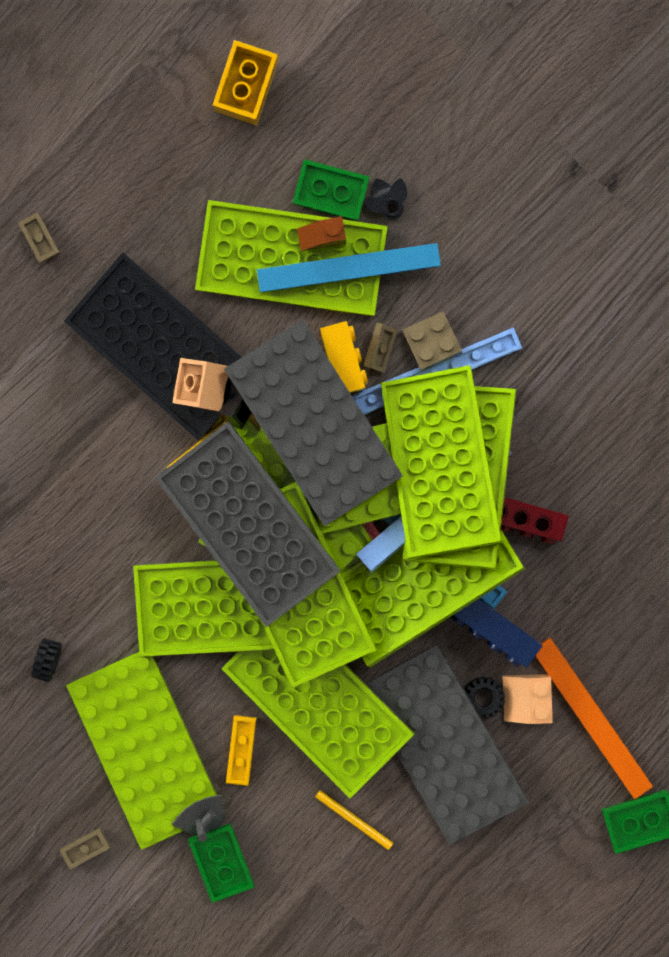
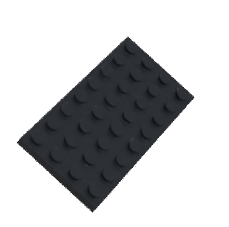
M122 253L67 316L64 322L197 440L201 441L221 416L218 414L219 411L172 403L180 358L229 366L242 358V356L125 253ZM229 376L225 386L222 406L236 390Z

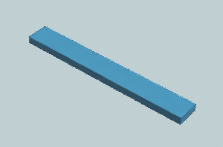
M438 243L257 269L260 293L435 268L440 267L441 264Z

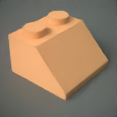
M180 358L172 403L220 411L224 402L225 386L228 380V375L224 368L228 366Z
M548 674L502 676L503 693L505 694V704L503 705L504 721L525 724L553 723L551 677Z

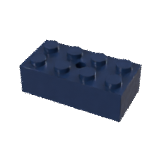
M480 599L451 616L452 620L462 627L465 624L470 626V633L481 641L484 637L489 640L487 644L499 654L502 651L507 653L505 657L518 668L521 664L527 668L543 646Z

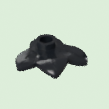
M376 178L372 187L373 196L364 199L367 209L374 214H382L389 220L398 219L403 213L402 203L407 198L405 182L400 178L391 186L387 182ZM394 205L396 211L391 213L388 211V207Z

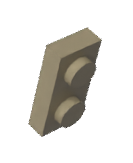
M38 212L18 222L40 264L61 254Z
M376 323L363 366L385 373L398 330L385 324Z
M100 826L61 847L59 851L71 870L110 849L111 845Z

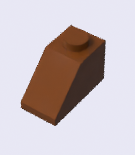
M342 216L319 220L297 228L301 252L346 243Z

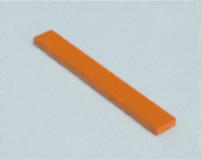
M549 637L540 644L543 646L535 657L551 677L553 683L634 799L638 798L651 789L653 785L552 639Z

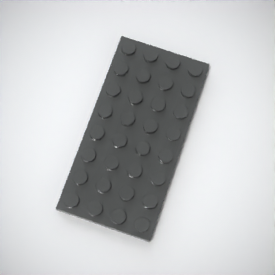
M303 319L224 368L324 526L403 477Z
M230 421L226 422L155 477L266 627L341 571Z
M438 643L365 683L415 733L396 753L449 844L464 838L529 803L527 796L470 701Z

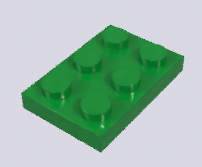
M304 159L292 204L338 217L342 216V218L358 222L370 177Z
M666 789L601 809L615 854L669 838V794Z
M231 823L207 831V839L204 842H200L197 835L188 838L190 848L212 903L255 888Z

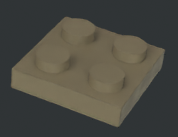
M440 312L402 330L421 372L462 354V349L444 312Z

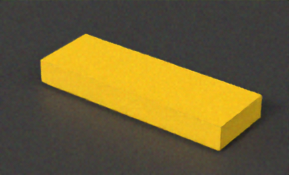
M234 715L227 784L249 786L257 717Z

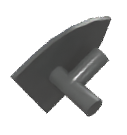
M221 794L195 801L176 817L172 825L194 836L197 835L198 840L204 842L207 839L206 832L218 828L222 824L224 805Z

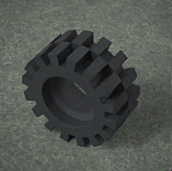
M46 638L42 639L32 666V678L51 682L60 659L62 643Z
M484 676L482 678H474L475 680L470 681L464 690L480 718L490 719L492 716H497V713L501 712L502 706L505 704L503 689L492 678ZM487 689L492 693L493 698L489 705L480 706L476 703L475 695L479 690Z

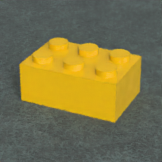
M234 40L213 102L214 112L257 126L279 62L278 54Z
M347 321L320 328L327 358L350 394L365 390L368 380L365 370L360 371L359 363H362L359 347L354 349L353 341H356L353 325L348 326Z

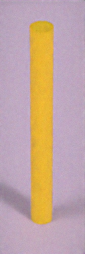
M318 791L315 798L387 850L393 845L392 841L323 791Z

